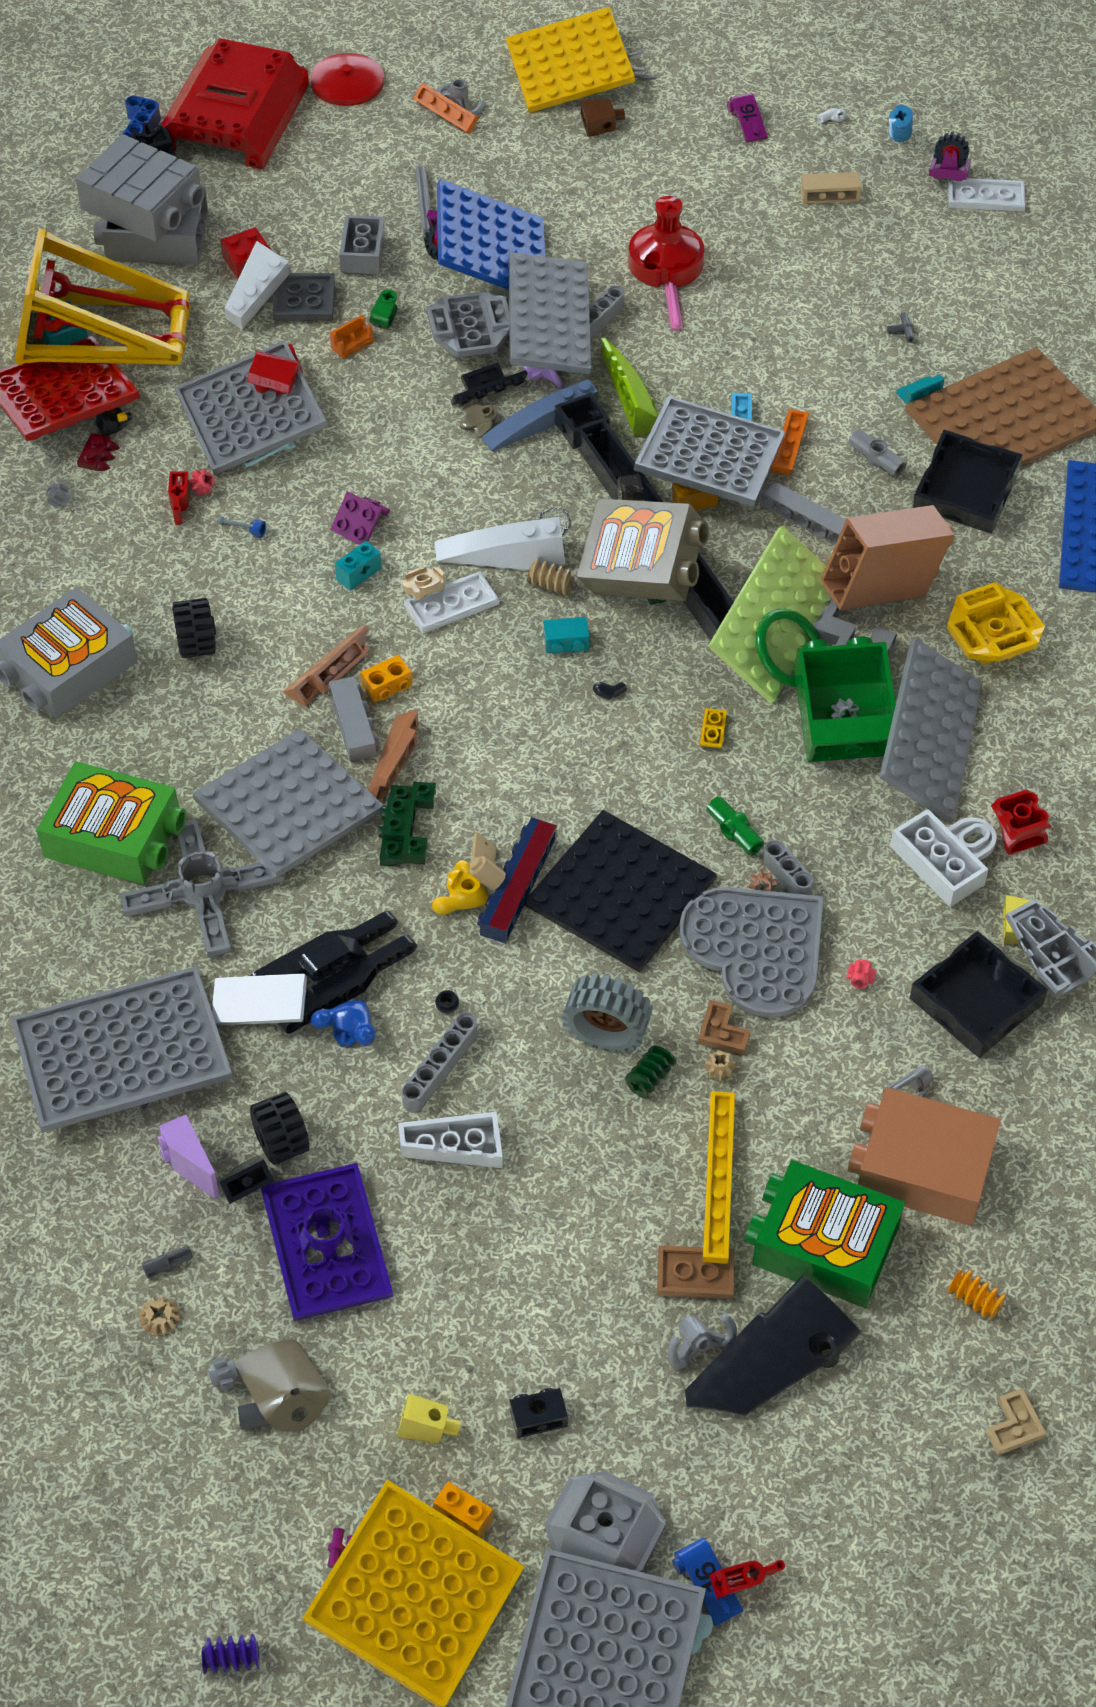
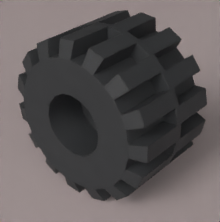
M207 598L173 602L172 611L181 657L190 658L215 654L216 628L214 616H211Z
M286 1091L250 1105V1116L257 1140L266 1157L273 1165L309 1151V1137L296 1103Z

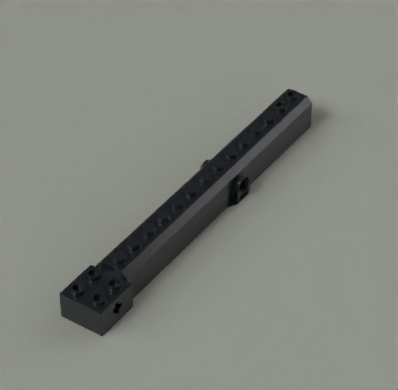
M592 393L555 405L556 426L572 449L578 448V451L612 499L663 502L645 475L634 470L635 461L611 429L609 416ZM623 480H632L634 487L630 490H624L623 485L630 481L626 480L623 482ZM629 483L625 485L626 489L631 487ZM698 552L696 559L699 567L698 580L695 586H689L686 601L683 602L711 641L734 601Z

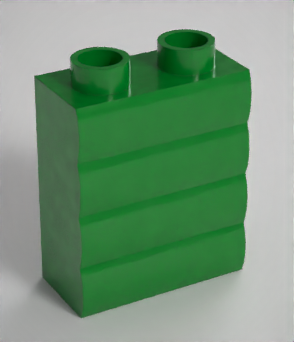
M856 637L849 640L846 645L829 646V643L825 640H813L804 644L803 648H798L793 668L807 762L883 757L896 706L886 642L873 643L869 637ZM850 698L853 701V705L856 704L859 707V710L856 711L858 717L836 719L831 717L835 713L832 705H836L839 699L847 701Z

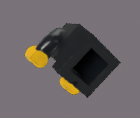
M114 408L111 411L97 414L96 426L102 435L109 436L124 429L126 421L132 420V415L130 412H123L121 408Z

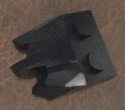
M143 122L142 133H138L137 130H131L132 138L139 141V143L142 142L158 149V151L161 150L175 156L169 132L161 124L157 125L156 130H153L149 123Z

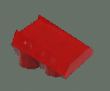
M255 350L256 354L250 370L247 372V382L254 385L258 393H265L272 389L276 394H290L300 368V362Z

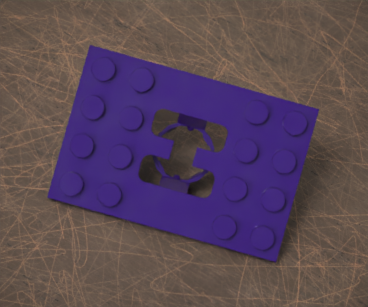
M358 1163L271 1183L261 1188L294 1322L393 1297L391 1283ZM331 1220L339 1223L340 1229L336 1236L327 1240L315 1239L308 1231L310 1226L313 1225L316 1227L318 1238L330 1236L328 1223ZM346 1238L352 1245L353 1253L340 1257L336 1254V1248ZM310 1246L314 1250L323 1253V1261L314 1264L307 1262L306 1254Z

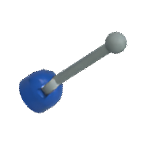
M222 516L217 518V523L220 525L225 523L249 528L250 533L256 537L262 538L266 532V522L262 520H254L250 524L227 520Z

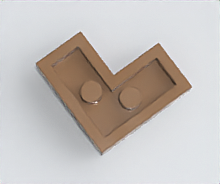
M710 1000L698 1037V1044L744 1055L750 1037V1030L728 1025L733 1005Z

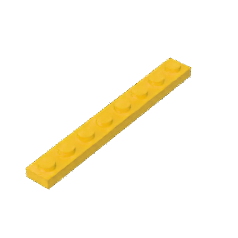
M710 1092L703 1262L728 1264L735 1105V1093Z

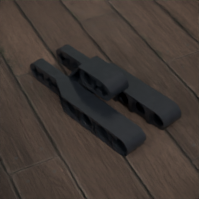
M384 911L353 929L325 932L250 975L305 974L314 982L322 980L306 989L303 1022L279 1023L285 1033H293L309 1024L312 1014L317 1010L332 1009L364 993L380 971L411 955L416 950L417 944L410 935H403L369 955L362 949L364 945L396 927L398 920L391 911Z

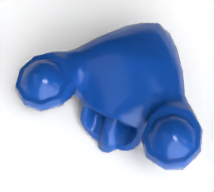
M363 1000L348 1001L332 1009H321L312 1014L310 1022L315 1029H324L329 1026L334 1027L333 1036L341 1047L353 1045L356 1041L362 1046H369L375 1039L376 1032L371 1025L369 1008Z

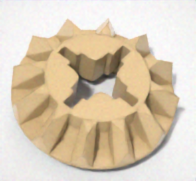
M164 1295L162 1298L152 1297L149 1302H144L141 1311H139L141 1327L152 1335H164L171 1332L180 1320L179 1307L173 1299L169 1300ZM153 1310L159 1313L163 1310L166 1319L161 1317L154 1319Z

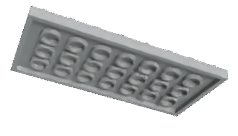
M510 252V364L590 375L591 345L588 265L586 262Z
M914 638L910 641L879 778L940 818L951 822L955 819L982 682L919 639Z

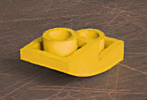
M705 708L700 746L722 749L727 710Z

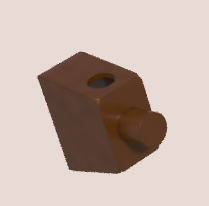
M609 99L581 100L580 114L587 137L615 131L616 121L625 120L624 108L614 109Z

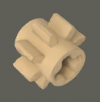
M718 1050L714 1054H708L705 1070H710L709 1078L714 1077L719 1081H722L726 1076L731 1078L732 1070L735 1069V1061H730V1053L726 1054Z

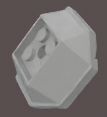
M486 292L445 296L427 307V316L433 339L452 357L460 358L495 353L510 334L509 309L505 296H495Z
M606 1471L568 1479L545 1522V1529L552 1550L643 1572L665 1530L666 1524L652 1493ZM602 1520H608L612 1523V1525H610L609 1527H603L599 1524V1522Z

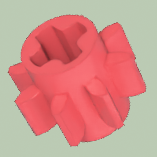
M206 469L196 470L191 473L193 478L188 481L193 492L197 493L198 496L202 494L207 495L212 492L210 487L214 486L215 483L211 473L206 472Z
M858 959L854 964H849L846 979H851L852 986L864 989L869 984H874L877 969L872 968V963L868 960Z

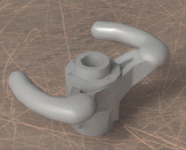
M454 79L451 83L445 84L436 90L468 110V85L465 80ZM480 101L479 105L469 112L476 116L484 110L486 102Z
M727 1313L721 1316V1321L727 1327V1334L723 1335L708 1329L698 1317L687 1316L679 1325V1333L684 1339L679 1355H677L680 1345L678 1337H672L668 1347V1359L671 1366L675 1370H682L687 1367L692 1356L698 1352L706 1351L713 1346L725 1349L737 1336V1326L734 1319Z

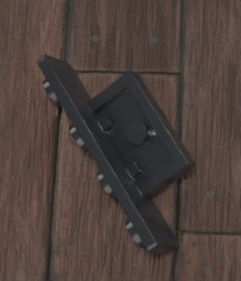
M495 363L463 374L461 380L466 391L454 395L450 402L452 405L458 404L461 406L468 403L469 399L475 397L477 399L484 398L492 391H495V393L501 392L506 389V386L512 384L514 387L524 383L528 373L525 370L505 377L499 363Z

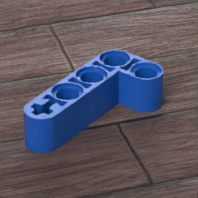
M140 96L127 97L125 105L127 117L131 121L122 134L132 138L131 130H137L138 133H142L143 122L149 123L152 129L155 130L161 120L158 102Z

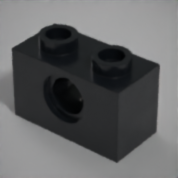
M546 1388L536 1394H519L513 1399H509L510 1414L517 1438L568 1427V1414L561 1388ZM540 1408L543 1409L544 1412L541 1414H535L532 1412V1410Z

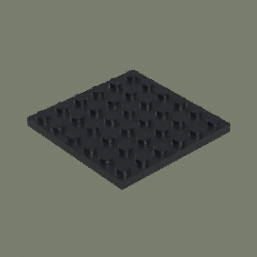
M602 810L525 899L524 906L640 973L680 924L681 915L687 904L701 896L702 892L707 891L716 880L717 873L607 811Z

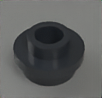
M444 990L436 997V1008L443 1013H452L459 1006V998L453 991Z

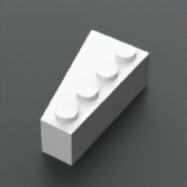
M256 241L225 306L226 320L243 329L290 274L289 262Z
M497 1112L398 1123L401 1157L502 1168L503 1155Z

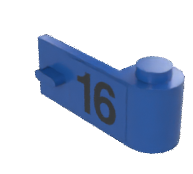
M702 1537L674 1552L675 1559L672 1560V1563L679 1575L683 1573L686 1577H689L694 1586L706 1588L703 1605L708 1615H711L714 1626L744 1611L735 1594L716 1599L709 1575L722 1569L705 1538Z

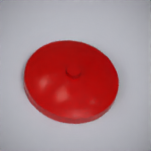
M357 53L335 54L324 58L314 66L310 75L311 88L317 97L327 103L339 106L359 105L372 100L381 92L384 85V73L381 66L368 56Z

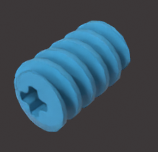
M897 105L889 115V136L896 142H904L912 135L913 112L908 106Z

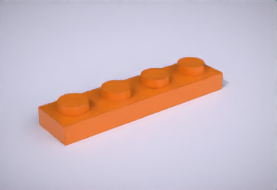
M424 83L420 85L413 97L415 101L468 134L471 133L479 119L473 113Z
M788 410L783 427L785 435L773 461L771 472L792 475L809 412Z

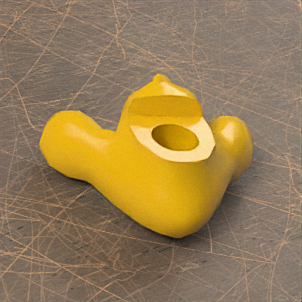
M460 860L455 864L453 871L448 872L447 889L450 893L449 897H436L431 903L432 910L437 914L446 915L456 910L478 908L487 903L489 897L484 884L470 874V863L468 861Z

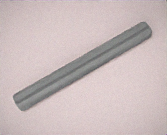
M418 165L416 167L422 233L425 235L426 231L430 233V226L426 215L431 208L426 167Z

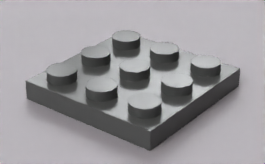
M290 273L274 292L273 320H333L335 273Z

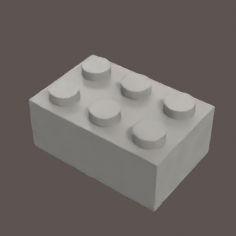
M345 216L339 254L340 271L342 273L380 274L385 239L384 217Z

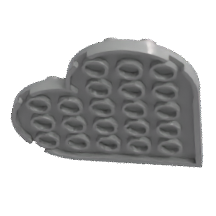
M732 887L713 888L702 892L701 896L693 901L691 900L685 907L680 919L679 933L681 943L688 955L698 964L708 969L722 972L724 989L732 1002L739 1008L760 1017L773 1018L789 1015L799 1010L808 1002L816 986L824 896Z

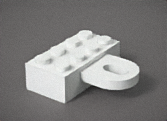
M927 809L893 830L890 847L951 907L985 885L988 868L981 860L993 852L997 836L994 828L988 822L973 817L961 819L947 828ZM976 832L984 836L972 844L964 841L965 838Z

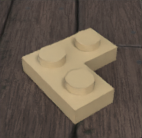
M1023 1388L999 1397L998 1403L1008 1421L989 1427L986 1431L997 1455L1045 1438L1046 1432Z

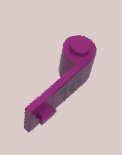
M749 93L730 97L729 101H727L728 112H731L733 116L737 115L745 141L752 142L767 139L768 136L754 94Z

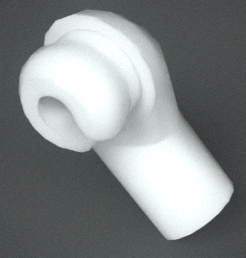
M832 108L819 114L817 118L820 123L828 120L841 122L845 119L846 112L843 109Z

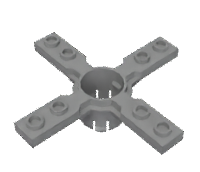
M197 819L187 821L182 832L177 835L183 857L178 863L179 879L170 880L165 884L120 893L125 917L160 910L171 907L174 902L183 900L187 904L196 907L208 958L231 953L218 901L227 890L244 891L284 882V875L275 878L259 862L236 868L221 869L220 863L215 858L216 855L211 852H205ZM199 875L214 877L212 881L194 885L189 882L192 878Z

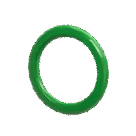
M790 609L772 610L762 618L758 625L755 641L757 654L766 671L774 679L784 685L796 687L795 677L781 671L769 655L766 645V633L769 626L776 620L788 619L798 624L805 631L810 641L821 640L813 624L800 613Z

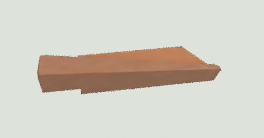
M366 625L357 628L282 692L303 706H308L319 691L323 693L329 689V681L339 680L368 654V646L365 645L366 632L369 631V627Z
M412 710L395 717L368 788V791L381 803L417 744L418 711Z

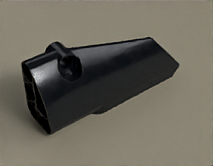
M802 1275L766 1313L758 1314L685 1389L686 1406L731 1412L745 1416L820 1367L831 1368L837 1365L840 1358L839 1354L861 1332L826 1294ZM831 1349L828 1355L821 1356L824 1350Z

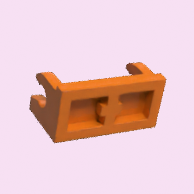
M362 315L330 332L331 349L342 359L375 341L372 326L370 324L366 327V321Z

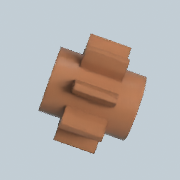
M760 869L758 875H751V879L754 882L749 884V888L775 892L776 889L772 885H776L778 879H772V871L766 873ZM761 880L764 881V884H767L766 887H763L762 884H759Z

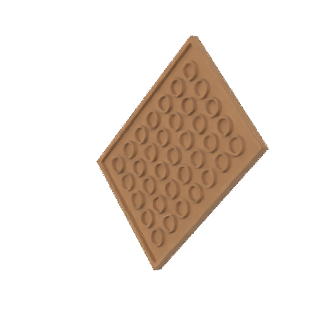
M1037 347L905 405V411L936 444L945 429L970 437L983 444L995 445L1023 454L1021 466L1096 432V407Z

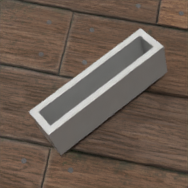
M354 676L329 681L330 698L350 762L376 757V748L379 747L378 737L376 734H372V730H374L372 718H367L366 715L369 712L366 700L362 701L361 699L363 697L361 684L357 685Z

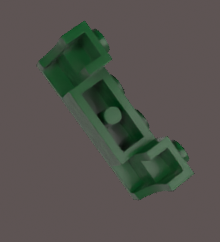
M413 781V787L391 785L387 806L382 807L381 817L384 820V825H379L378 836L382 838L379 857L380 866H395L399 864L425 865L428 838L412 837L416 808L434 809L436 783Z

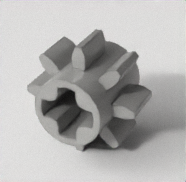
M59 481L58 485L54 482L51 483L45 492V496L49 497L47 502L55 508L58 505L64 507L71 498V493L68 492L70 489L68 485Z
M850 698L847 701L839 699L836 705H832L835 711L831 715L833 719L858 717L856 711L859 710V707L856 704L853 705V701Z
M224 1356L212 1360L213 1367L208 1368V1373L213 1387L220 1385L222 1391L233 1388V1380L239 1379L233 1360L226 1362Z

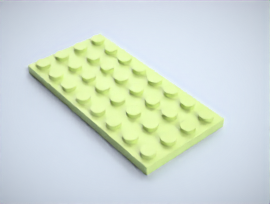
M783 525L775 532L708 645L717 656L769 703L776 701L784 684L774 679L766 671L757 654L755 641L760 621L772 610L790 609L806 617L814 626L817 620H821L823 608L825 605L829 606L831 597L820 581L826 565ZM780 619L769 626L766 633V645L775 665L781 671L790 675L794 669L798 648H803V645L809 642L810 639L798 624L788 619Z

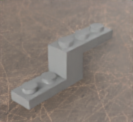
M830 597L829 606L825 605L821 613L822 618L820 621L817 620L814 627L821 640L827 641L829 646L846 645L849 640L854 638L856 625L837 618L840 610Z

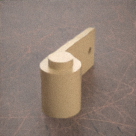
M476 832L473 838L471 863L469 866L470 874L490 890H495L503 883L506 873L495 865L497 847L480 833Z

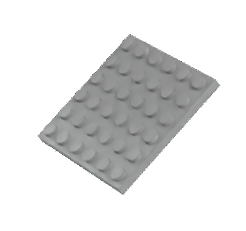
M286 340L261 350V352L296 361ZM256 353L174 387L214 475L328 427L327 421L300 368L290 394H276L272 389L265 393H258L254 385L247 382V372L250 370Z
M668 396L635 462L634 470L645 475L680 484L684 487L700 490L703 493L713 494L723 499L754 507L783 441L785 431Z
M298 729L192 793L193 799L275 878L280 877L382 813V807L384 806L301 729Z
M546 1548L506 1707H679L706 1588Z

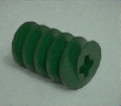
M653 1045L642 1056V1059L637 1062V1065L631 1069V1072L626 1075V1084L634 1094L641 1098L649 1097L647 1092L651 1093L654 1091V1086L660 1084L659 1079L665 1078V1072L668 1073L671 1070V1066L677 1063V1060L667 1049Z

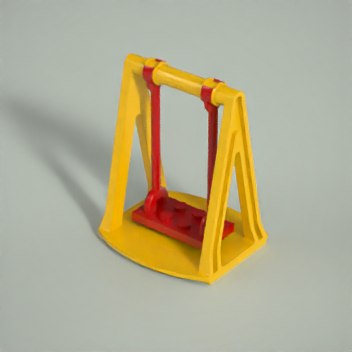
M45 228L38 229L24 297L14 362L18 363V365L33 362L177 365L181 363L183 353L186 350L187 339L185 334L191 310L190 294L182 288L64 241L49 233ZM47 251L133 286L136 289L89 288L71 284L65 274L54 271L55 261L47 260L43 285H39L38 280L43 252ZM56 282L61 284V287H55ZM70 300L75 305L141 306L161 310L167 317L171 318L170 332L160 336L141 333L66 303V301ZM33 310L38 311L34 331L35 338L42 339L43 330L56 331L63 327V325L93 331L127 346L27 344ZM50 316H53L55 320H49Z

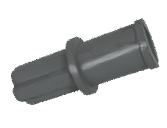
M184 1246L167 1254L162 1252V1255L141 1264L146 1277L149 1278L165 1270L171 1271V1267L192 1259L193 1254L189 1246Z

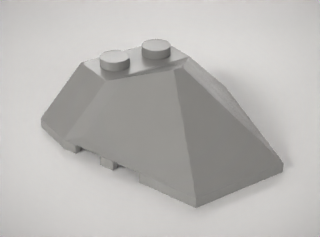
M1036 899L1006 914L1005 917L1041 984L1048 989V992L1056 1000L1084 985L1096 974V943L1091 939L1086 941L1075 933L1077 929L1073 926L1068 928L1057 920L1059 916Z

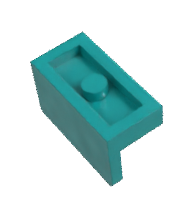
M940 374L932 378L927 376L897 389L896 394L905 404H908L942 389L944 378Z

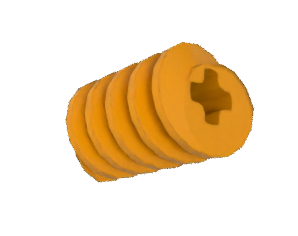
M970 1269L966 1273L960 1270L952 1280L948 1292L950 1294L956 1292L958 1300L965 1297L964 1304L966 1306L973 1304L972 1309L975 1312L982 1309L981 1316L986 1318L990 1315L989 1321H991L1002 1308L1006 1294L1003 1293L997 1297V1287L988 1291V1281L980 1285V1275L972 1279L973 1270Z

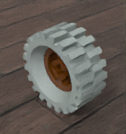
M592 974L591 978L588 975H584L573 983L562 1013L563 1025L568 1027L567 1031L571 1035L576 1034L578 1041H586V1045L589 1047L595 1045L602 1051L609 1049L610 1053H617L618 1050L622 1053H628L629 1049L634 1051L637 1046L640 1047L653 1013V1006L649 1004L650 999L643 997L644 992L641 989L635 990V985L629 982L627 985L622 983L623 979L617 977L616 980H613L610 975L605 974L603 978L599 977L598 974Z

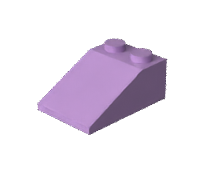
M187 1115L160 1125L159 1131L161 1136H158L157 1140L161 1147L160 1153L164 1162H170L174 1171L213 1198H219L216 1174Z

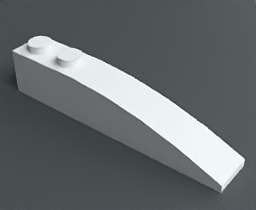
M559 517L494 526L434 542L437 563L470 564L478 567L491 566L499 569L511 568L519 571H528L535 560L540 558V565L544 561H548V568L553 563L556 564V567L566 566Z

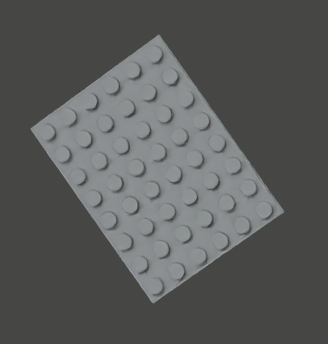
M197 966L11 1017L42 1133L233 1079Z

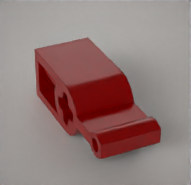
M170 471L168 494L175 525L182 524L181 512L185 511L189 506L190 486L188 471Z
M753 1560L720 1569L710 1574L709 1577L716 1599L739 1593L761 1584L765 1579V1575L771 1576L782 1571L785 1568L783 1560H777L763 1567L760 1562Z

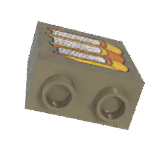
M598 499L577 578L596 595L686 601L689 586H695L698 580L699 567L696 559L699 548L704 547L708 542V523L690 504Z

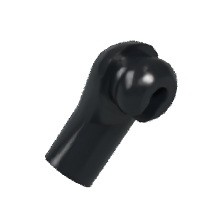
M597 682L593 686V691L596 695L610 700L626 692L627 687L623 682H619L614 686L604 682Z

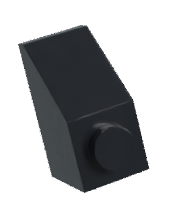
M259 1155L237 1165L219 1180V1184L229 1204L274 1182L265 1160Z

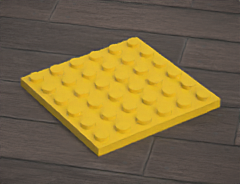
M610 7L505 38L529 113L636 82Z
M387 1479L301 1621L436 1707H445L525 1566Z

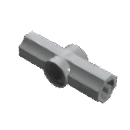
M859 429L854 431L849 438L848 444L867 456V461L870 465L875 467L881 466L896 477L901 475L906 468L907 462L887 449L888 445L884 440L873 439Z

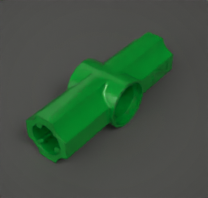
M717 796L713 798L707 805L706 811L718 822L723 835L728 840L734 839L748 855H755L764 846V841L750 827L749 820L742 812L737 813L722 797Z

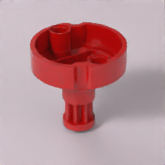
M663 196L657 199L655 203L657 220L654 224L637 231L629 242V269L635 278L649 286L659 287L664 285V283H668V281L676 285V288L685 286L697 279L703 270L704 243L696 232L681 225L679 220L683 205L677 197Z

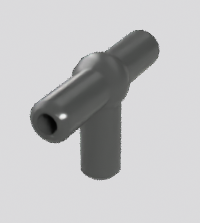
M903 312L900 314L902 324L888 326L887 332L889 334L905 332L907 342H913V326L909 321L908 314Z

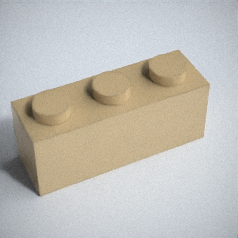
M859 172L802 174L800 190L803 204L860 202L861 183Z

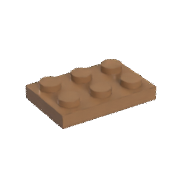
M659 1245L657 1296L733 1299L734 1249H729L728 1264L703 1262V1247Z

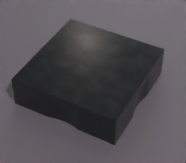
M944 429L933 452L931 464L924 472L914 494L913 508L934 505L942 518L992 534L1021 469L1023 454L995 445L983 444L970 437Z
M977 930L956 947L948 958L934 965L912 983L910 999L980 1058L1044 1004L1048 989L1023 968L1011 962L997 946Z

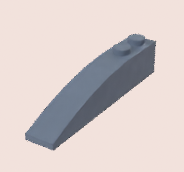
M585 379L549 394L499 423L483 435L482 440L493 452L556 426L555 405L588 393H592L598 401V390L589 379Z

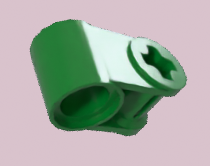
M387 289L380 293L375 305L372 307L369 317L370 323L390 328L397 312V305L395 304L397 294L395 291Z

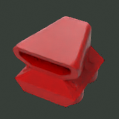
M1026 789L998 798L991 805L998 817L1005 850L1008 855L1048 842V834L1045 830L1052 826L1048 821V813L1040 808L1038 796L1035 793Z

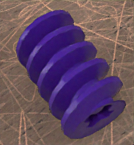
M251 1634L249 1642H246L243 1635H240L238 1643H235L232 1636H229L227 1644H223L221 1637L217 1638L215 1645H212L210 1638H206L205 1645L202 1646L203 1674L207 1673L209 1666L214 1674L218 1673L220 1665L225 1673L229 1672L231 1664H233L235 1671L238 1672L241 1669L242 1663H244L246 1670L249 1671L252 1668L253 1662H255L257 1669L260 1670L259 1645L254 1634Z

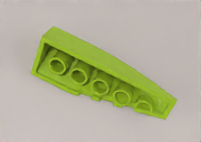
M602 338L601 354L634 436L650 434L659 416V412L655 411L654 399L649 397L641 378L628 360L606 338Z

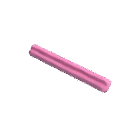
M668 281V283H664L670 325L672 330L678 331L683 326L676 285Z

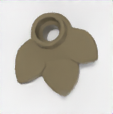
M473 404L464 409L466 415L461 419L460 428H475L477 437H482L492 429V423L497 419L498 411L496 407L490 404L484 406Z

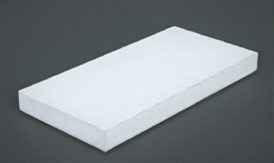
M948 178V208L1025 212L1024 181L973 178L954 181L952 178Z
M481 571L445 584L443 591L426 595L423 599L416 600L414 597L404 600L405 608L422 634L499 605V598Z
M305 974L215 978L212 1014L216 1026L303 1022L307 976Z

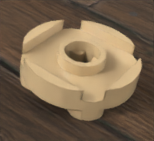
M421 567L408 572L405 575V580L402 579L404 592L413 595L414 599L420 600L425 598L426 595L443 591L445 589L443 571L437 567H433L434 571H427V567Z

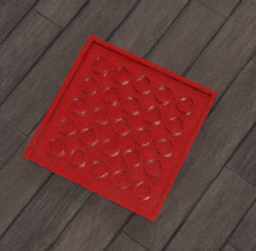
M93 336L68 344L101 346ZM33 362L24 363L23 365L15 364L0 370V407L27 442L36 440L48 433H54L61 428L75 425L77 422L87 418H93L105 411H111L118 406L131 403L140 398L139 391L115 363Z

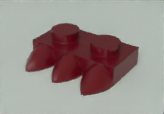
M91 433L78 458L77 465L80 468L95 471L108 470L110 467L104 461L115 459L114 455L109 451L118 450L120 447L111 441L109 436Z

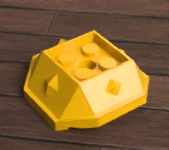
M996 582L957 595L947 624V630L968 659L978 661L982 665L1012 659L1014 656L1036 649L1045 629V625L1024 596L1005 589Z

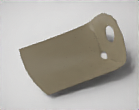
M284 1340L261 1346L234 1362L238 1373L265 1420L271 1426L281 1431H300L308 1427L321 1415L328 1403L330 1396L328 1387L297 1340ZM299 1388L300 1392L297 1395H291L290 1391L292 1389ZM299 1407L306 1408L307 1414L301 1421H294L292 1419V1413L295 1409Z

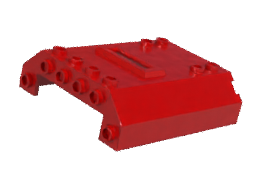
M219 38L212 46L204 49L161 125L168 130L174 151L177 149L175 137L239 150L245 154L246 166L264 170L309 86L308 70L304 66L300 67L293 60L295 57L290 52ZM212 88L246 96L245 98H241L227 94L208 91V89Z

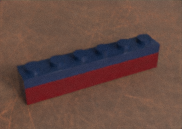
M533 817L530 818L528 825L522 827L521 839L519 842H515L512 849V857L510 860L507 859L504 865L505 879L495 889L494 894L489 895L486 903L487 909L485 913H480L477 925L480 926L481 936L505 944L524 907V901L530 895L557 838V825Z

